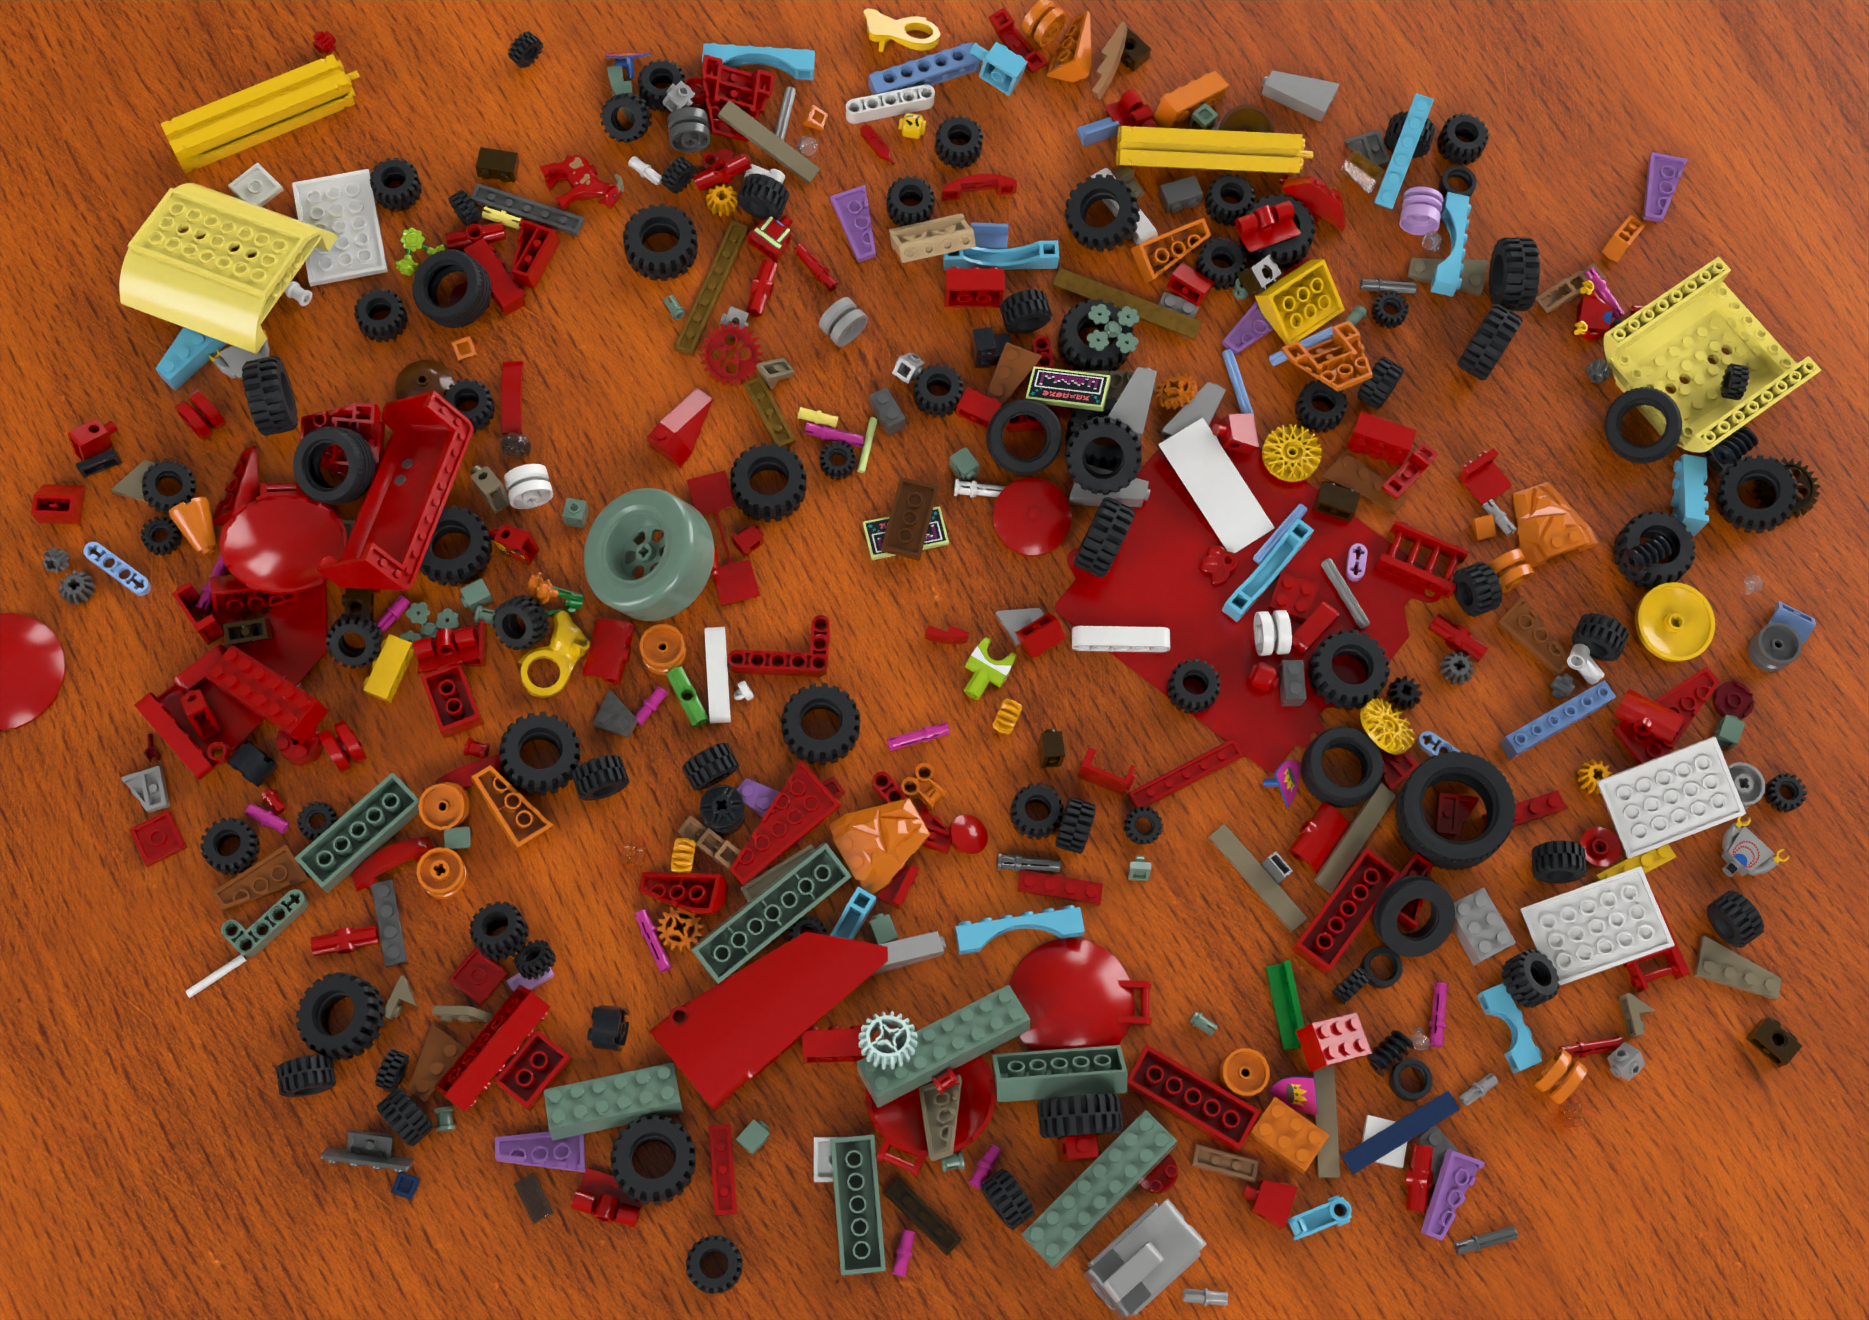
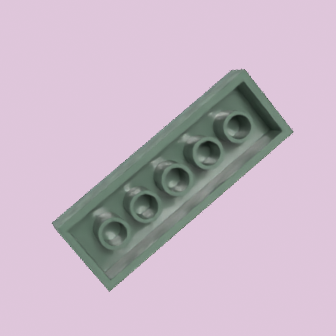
M392 772L294 859L328 894L419 813V799Z
M1120 1045L992 1054V1074L997 1102L1127 1093V1068Z
M674 1062L544 1089L548 1127L552 1140L624 1126L633 1120L636 1123L643 1116L651 1119L653 1115H659L661 1118L683 1113Z
M874 1135L831 1138L830 1146L841 1276L885 1272Z

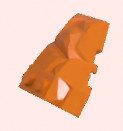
M1350 320L1332 327L1331 339L1305 349L1299 341L1282 347V352L1291 363L1337 392L1372 378L1368 358L1364 354V345L1360 341V333Z
M1549 482L1512 494L1514 518L1517 519L1516 535L1519 536L1520 544L1518 549L1525 556L1524 564H1530L1531 568L1545 564L1549 558L1577 548L1580 552L1598 545L1591 527Z
M910 798L847 813L829 824L834 836L833 841L854 878L859 880L864 890L872 895L892 882L894 875L899 870H902L905 866L904 863L912 854L916 853L931 835Z

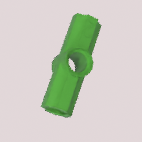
M683 667L671 669L666 673V676L692 727L704 725L709 721V718ZM685 694H691L693 696L690 700H684L682 698Z

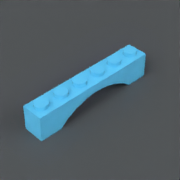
M703 43L702 63L703 56L706 54L723 59L722 65L732 68L747 64L769 65L781 69L794 79L814 80L815 51Z
M1418 93L1414 95L1373 204L1390 210L1393 209L1434 99Z
M1447 192L1442 204L1441 220L1446 225L1450 235L1451 253L1445 261L1437 266L1432 277L1430 292L1453 297L1455 291L1461 287L1462 279L1459 278V275L1462 274L1464 267L1461 260L1464 259L1466 252L1463 245L1467 241L1468 234H1465V231H1467L1469 226L1467 216H1469L1471 211L1469 196Z
M1058 240L1037 241L1029 245L1009 249L972 247L943 254V271H946V268L959 267L961 269H969L971 267L989 269L996 267L1004 270L1057 269L1059 261Z
M1298 518L1258 568L1226 601L1222 611L1238 623L1309 540L1314 530Z
M858 886L830 936L853 940L874 907L876 897Z
M1068 905L1062 907V910L1054 911L1053 908L1042 910V913L1033 914L1032 911L1021 913V916L1018 917L1004 915L999 920L984 918L979 920V923L971 924V921L960 922L959 926L955 927L958 954L980 952L995 937L1017 929L1043 930L1061 939L1083 936L1085 929L1081 908Z

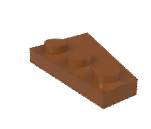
M1006 342L986 396L996 398L1000 403L1004 404L1043 356Z

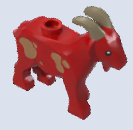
M567 155L563 162H553L539 167L550 191L554 189L559 181H568L572 187L568 193L555 198L559 208L562 210L566 209L571 202L586 201L598 197H603L598 201V204H604L607 208L611 209L620 200L624 191L623 179L620 175H614L617 183L615 185L602 182L596 177L598 173L593 164L590 165L587 159L580 155Z

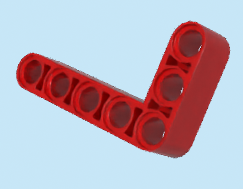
M1045 335L1036 336L1033 340L1032 352L1043 357L1037 362L1035 367L1054 369L1049 338ZM1042 345L1045 348L1040 349L1037 346ZM1039 363H1046L1047 366H1042ZM1044 404L1054 412L1060 421V406ZM1018 415L1012 418L1017 420V422L1009 421L1005 426V429L1012 433L1044 430L1038 420H1029L1028 417H1031L1029 415Z
M817 615L813 618L810 653L737 649L728 654L729 669L733 673L822 677L828 670L829 619L824 615ZM818 624H823L826 627L823 630H819L816 628V626ZM817 643H822L825 645V647L822 649H817L815 645ZM737 658L742 660L738 665L732 663ZM756 659L763 661V663L758 666L754 665L752 662ZM780 660L783 664L777 667L773 665V662ZM796 661H801L803 666L795 667L793 664ZM816 662H821L824 664V666L822 668H816L814 667V664Z

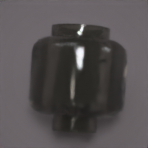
M511 432L502 438L500 448L503 455L507 458L523 460L530 454L531 443L527 436Z

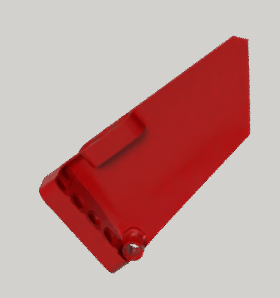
M327 581L313 589L298 593L297 600L277 605L261 617L270 619L272 640L235 645V647L297 686L327 653ZM219 644L176 676L173 681L174 684L160 695L155 696L152 692L148 693L134 704L199 781L219 765L227 763L230 754L264 721L262 717L216 688L205 678L206 674L230 647L229 645L223 646ZM193 689L201 690L222 732L203 741L186 716L180 700L189 690ZM204 714L199 717L201 722L207 720ZM223 749V754L220 757H214L217 750Z
M804 932L698 995L683 1006L673 1008L670 1014L649 1032L710 1107L717 1112L732 1099L731 1095L738 1088L764 1071L797 1042L798 1037L888 962V947L835 936ZM678 1013L686 1015L685 1020L681 1023L675 1022V1016Z

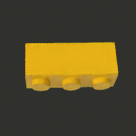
M389 634L388 638L384 639L381 644L382 651L379 657H376L373 661V670L371 675L366 677L363 687L368 695L391 703L414 654L411 642Z

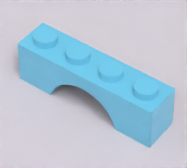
M1502 983L1476 995L1485 1015H1494L1501 1018L1511 1030L1512 1042L1504 1055L1513 1074L1541 1063V1051L1534 1045L1531 1039V1030L1528 1026H1525L1522 1020V1012L1515 1005L1511 995L1507 993L1506 986Z

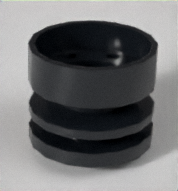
M729 785L713 786L701 798L700 812L706 828H710L719 836L733 834L741 828L745 820V808L742 796L735 788ZM720 805L721 807H723L724 805H726V810L721 809L719 811L718 806Z

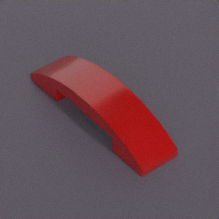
M1004 8L989 16V20L1002 43L1010 51L1028 61L1025 69L1033 74L1048 64L1037 49L1033 50L1014 26L1015 21Z
M997 174L970 175L959 178L944 186L941 199L942 201L958 200L961 198V192L996 189L997 195L1016 193L1017 180Z
M523 361L503 362L501 378L502 435L522 434Z
M1422 443L1381 488L1397 500L1426 470L1438 453L1425 443Z
M499 754L457 768L435 781L436 784L456 783L466 789L474 786L471 777L490 765L502 777L505 776H503L501 771Z
M427 836L401 841L370 856L350 874L356 890L360 891L376 883V876L412 858L419 862L426 852L434 849L430 838Z

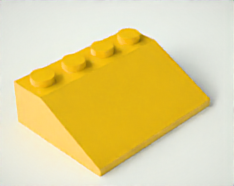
M1324 259L1309 260L1263 292L1255 295L1262 314L1286 345L1300 341L1345 311Z

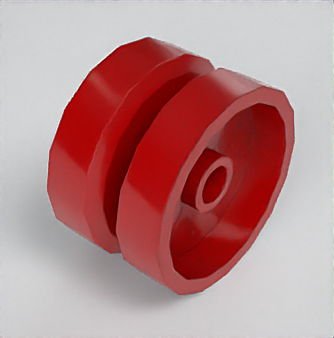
M197 389L189 395V401L193 407L185 401H181L174 407L183 422L203 441L212 436V430L208 424L217 430L226 424L218 410Z
M344 719L334 725V729L339 736L338 738H335L328 729L318 734L319 739L341 774L351 768V763L347 758L348 754L358 764L367 759L366 754L361 748V742L354 731L350 730Z

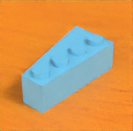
M183 327L155 369L162 380L176 391L210 360L209 354L213 357L217 353L215 350L220 351L227 343Z
M1683 454L1675 461L1673 471L1676 474L1672 483L1674 496L1671 500V507H1673L1671 517L1675 516L1678 518L1677 521L1679 523H1684L1687 526V532L1690 531L1692 536H1695L1709 522V516L1705 515L1709 505L1708 501H1704L1708 493V486L1704 485L1707 480V460L1704 457Z

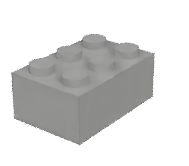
M1485 888L1454 902L1455 921L1452 929L1473 966L1516 944Z

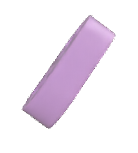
M1360 543L1352 545L1347 555L1345 575L1351 581H1359L1365 573L1367 549ZM1356 550H1359V554H1361L1358 560L1356 559V553H1354ZM1355 565H1357V575H1354L1352 571Z

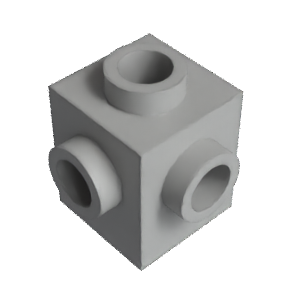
M680 81L677 85L672 84L666 91L667 96L662 102L673 112L676 109L690 107L693 104L692 98L695 93L688 85Z
M730 306L727 314L723 313L719 324L724 323L726 328H728L729 322L740 323V329L742 330L744 326L748 327L749 323L746 322L749 313ZM729 335V336H727V337H730V338L735 339V336H734V335Z
M909 352L897 359L892 373L908 384L916 380L918 373L921 374L925 362L920 360L921 358L918 355Z
M1626 1042L1607 1058L1610 1064V1071L1616 1077H1622L1627 1081L1637 1075L1646 1065L1641 1051Z

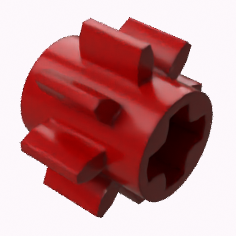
M318 31L313 36L315 39L313 46L319 53L331 54L336 49L334 46L336 39L330 32Z

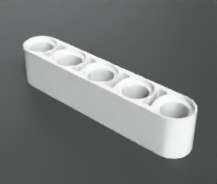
M921 85L851 99L846 103V119L849 123L857 124L930 109L934 105L935 90L930 85Z
M1104 168L1093 174L1091 178H1096L1097 174H1102L1104 178H1106L1107 174H1113L1108 168ZM1102 199L1113 215L1117 217L1119 212L1118 203L1112 199ZM1141 209L1138 212L1140 221L1136 222L1138 228L1136 232H1131L1132 239L1137 245L1158 236L1155 227Z
M1076 626L1072 628V649L1076 651L1166 652L1170 650V629L1166 627Z
M725 627L704 628L710 724L731 722Z

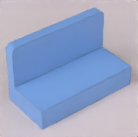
M1108 117L1078 127L1076 133L1083 147L1117 136L1120 124L1118 121L1113 122L1112 118Z
M970 224V228L974 230L975 247L1007 249L1008 224Z
M1778 601L1774 607L1775 613L1768 624L1781 622L1791 626L1800 636L1801 643L1804 644L1816 626L1815 618Z

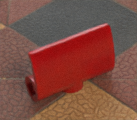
M1135 89L1124 92L1120 101L1104 106L1113 122L1118 121L1120 126L1159 128L1154 120L1149 105L1143 104Z
M1289 200L1271 207L1269 205L1260 207L1253 213L1235 219L1236 229L1248 252L1265 248L1301 234L1292 219L1295 212Z
M598 618L582 675L601 677L607 683L619 685L625 664H628L630 659L635 625L625 621Z
M474 626L458 629L454 632L450 629H440L435 634L436 638L427 637L412 643L415 656L418 659V674L475 660L478 658L479 653L478 636Z
M1628 689L1614 714V717L1629 725L1633 723V728L1639 735L1648 736L1652 733L1654 734L1653 737L1669 745L1685 718L1683 715L1631 689Z
M1323 802L1312 818L1305 821L1300 827L1299 832L1301 834L1294 841L1288 852L1296 860L1306 861L1314 872L1318 874L1350 824L1332 805Z
M586 1168V1173L584 1172L580 1187L576 1190L571 1209L591 1214L599 1221L605 1223L614 1221L634 1228L637 1225L643 1207L640 1200L633 1201L629 1198L628 1194H624L620 1190L613 1175Z

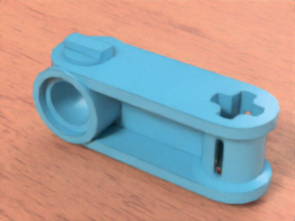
M1337 1195L1327 1199L1328 1203L1289 1218L1287 1223L1290 1224L1293 1231L1294 1241L1335 1224H1338L1339 1227L1349 1223V1219L1352 1218L1350 1204L1344 1200V1197L1340 1198ZM1335 1205H1340L1343 1208L1344 1212L1341 1217L1334 1213Z

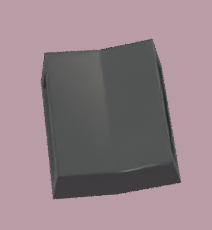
M1276 851L1261 864L1278 885L1293 872Z

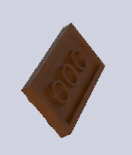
M900 477L881 547L882 552L920 561L939 486Z

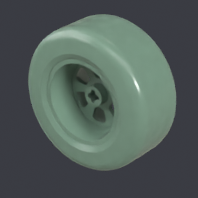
M639 488L626 492L611 501L600 512L589 530L583 556L584 571L588 584L603 603L634 619L659 621L673 617L692 604L707 584L712 571L715 553L712 531L706 519L697 509L670 492L657 488ZM661 530L664 532V536L656 543L653 541L654 534ZM639 567H644L643 577L636 579L634 572Z

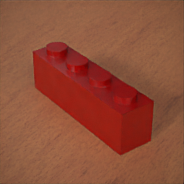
M484 238L463 249L464 253L475 259L487 271L491 280V296L505 316L526 305L524 301L526 295L523 289L515 285L516 280L511 272H506L503 260L495 256L496 251L491 243L487 244Z

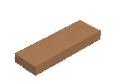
M1196 1144L1191 1166L1255 1183L1260 1161Z

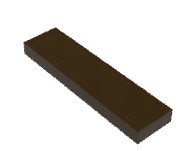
M899 1177L883 1193L946 1256L962 1240Z

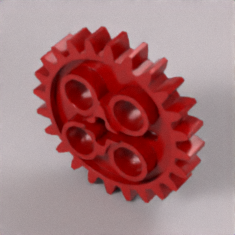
M729 322L728 328L722 323L721 330L714 327V334L707 332L710 338H703V341L707 344L706 346H700V348L705 350V353H701L699 356L705 357L701 364H707L704 371H711L710 378L717 376V383L723 379V385L730 381L731 386H734L736 380L739 385H742V379L747 382L749 381L748 375L755 377L753 370H757V363L763 362L758 359V356L763 355V352H758L762 345H756L755 342L758 341L759 337L752 338L754 331L747 333V326H744L741 330L740 323H737L735 328H733L732 322ZM729 335H734L736 338V343L733 346H729L726 343V338ZM743 341L744 344L734 353L735 359L729 358L724 366L720 368L719 364L729 356L727 351H733ZM744 348L750 351V357L746 360L740 356V352ZM716 349H720L723 353L720 360H716L713 357V352ZM729 363H735L737 366V371L734 374H730L727 371Z

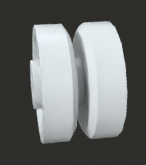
M526 464L516 467L504 475V483L509 491L508 498L512 507L516 509H529L541 506L552 499L554 493L550 482H548L549 475L545 466L541 464Z
M1276 610L1272 616L1268 611L1256 612L1254 616V640L1256 650L1260 656L1271 655L1273 650L1276 654H1289L1291 651V623L1286 610Z

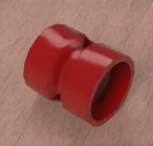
M689 78L684 84L688 85L695 93L692 98L693 104L690 107L699 108L704 111L707 105L702 78Z

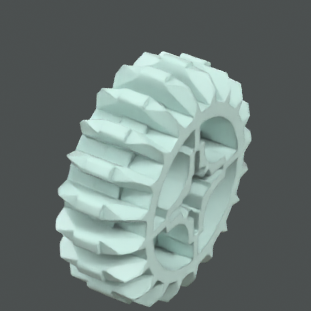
M883 1011L881 1017L875 1013L873 1020L868 1018L866 1020L867 1025H862V1032L859 1033V1039L861 1040L859 1047L863 1048L861 1050L862 1056L867 1055L866 1061L871 1062L874 1060L873 1065L875 1067L879 1063L882 1064L883 1070L886 1069V1065H890V1068L893 1070L896 1063L902 1067L903 1060L909 1062V1055L915 1054L914 1048L917 1047L918 1043L915 1040L917 1039V1033L913 1032L915 1027L913 1024L909 1025L910 1020L908 1018L902 1020L901 1013L895 1017L893 1011L890 1012V1015H886ZM879 1030V1037L875 1038V1041L871 1043V1036L875 1031ZM905 1037L906 1043L900 1050H897V1043L901 1042V1039Z

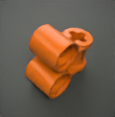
M920 763L916 767L914 778L908 777L901 784V790L908 798L914 800L918 797L929 809L934 807L933 804L941 796L944 797L946 795L943 788L932 780L934 770L928 763ZM927 771L930 776L922 778L919 772ZM912 785L916 790L910 793L905 790V787Z

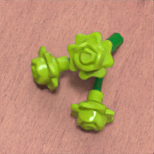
M412 227L409 230L404 229L402 231L403 237L400 241L404 243L403 247L407 249L404 259L396 261V269L403 275L411 276L418 269V263H415L412 260V256H410L411 251L415 252L416 248H422L431 256L436 252L446 250V248L442 244L435 249L432 247L428 248L422 244L425 238L421 236V231L415 230Z

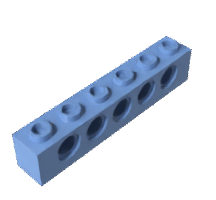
M972 42L963 43L933 55L929 54L917 60H910L899 66L876 71L869 75L868 86L872 95L921 85L932 86L979 71L980 59L970 54L973 46Z
M1604 680L1507 735L1499 744L1508 758L1512 760L1608 705L1616 696Z

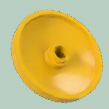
M1670 582L1656 586L1642 597L1635 613V626L1641 642L1653 655L1666 661L1682 662L1700 655L1709 646L1715 632V617L1709 602L1698 590L1683 583Z

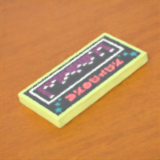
M1033 366L1026 399L1035 400L1046 405L1103 411L1111 378L1110 375Z
M940 506L933 509L923 550L949 545ZM889 517L863 522L871 561L896 556L881 551Z

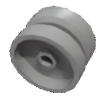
M844 297L836 301L825 311L819 321V328L826 335H830V339L838 347H843L853 341L867 325L868 316L862 310L857 309V305L849 297Z
M1743 762L1733 763L1728 766L1743 807L1746 810L1758 802L1764 795L1765 781L1763 775L1754 766Z

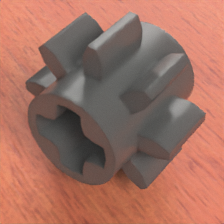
M1596 359L1587 365L1585 373L1589 374L1588 378L1590 381L1601 383L1602 380L1606 381L1609 378L1612 369L1608 368L1609 364L1605 360Z
M53 547L43 554V557L46 559L42 563L48 571H56L58 574L69 567L67 561L70 557L63 549Z
M1566 673L1564 676L1558 674L1549 686L1553 689L1551 694L1558 699L1562 696L1567 698L1575 688V685L1572 684L1574 678Z

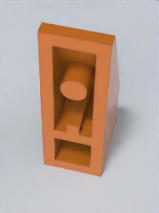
M1630 215L1609 240L1602 253L1609 260L1618 262L1646 225Z

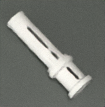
M290 282L285 289L286 296L294 298L301 306L309 304L313 296L311 291L304 290L298 282Z
M955 478L954 496L960 494L970 495V498H974L976 495L998 497L1006 486L977 484L975 480L967 482L959 481V479Z

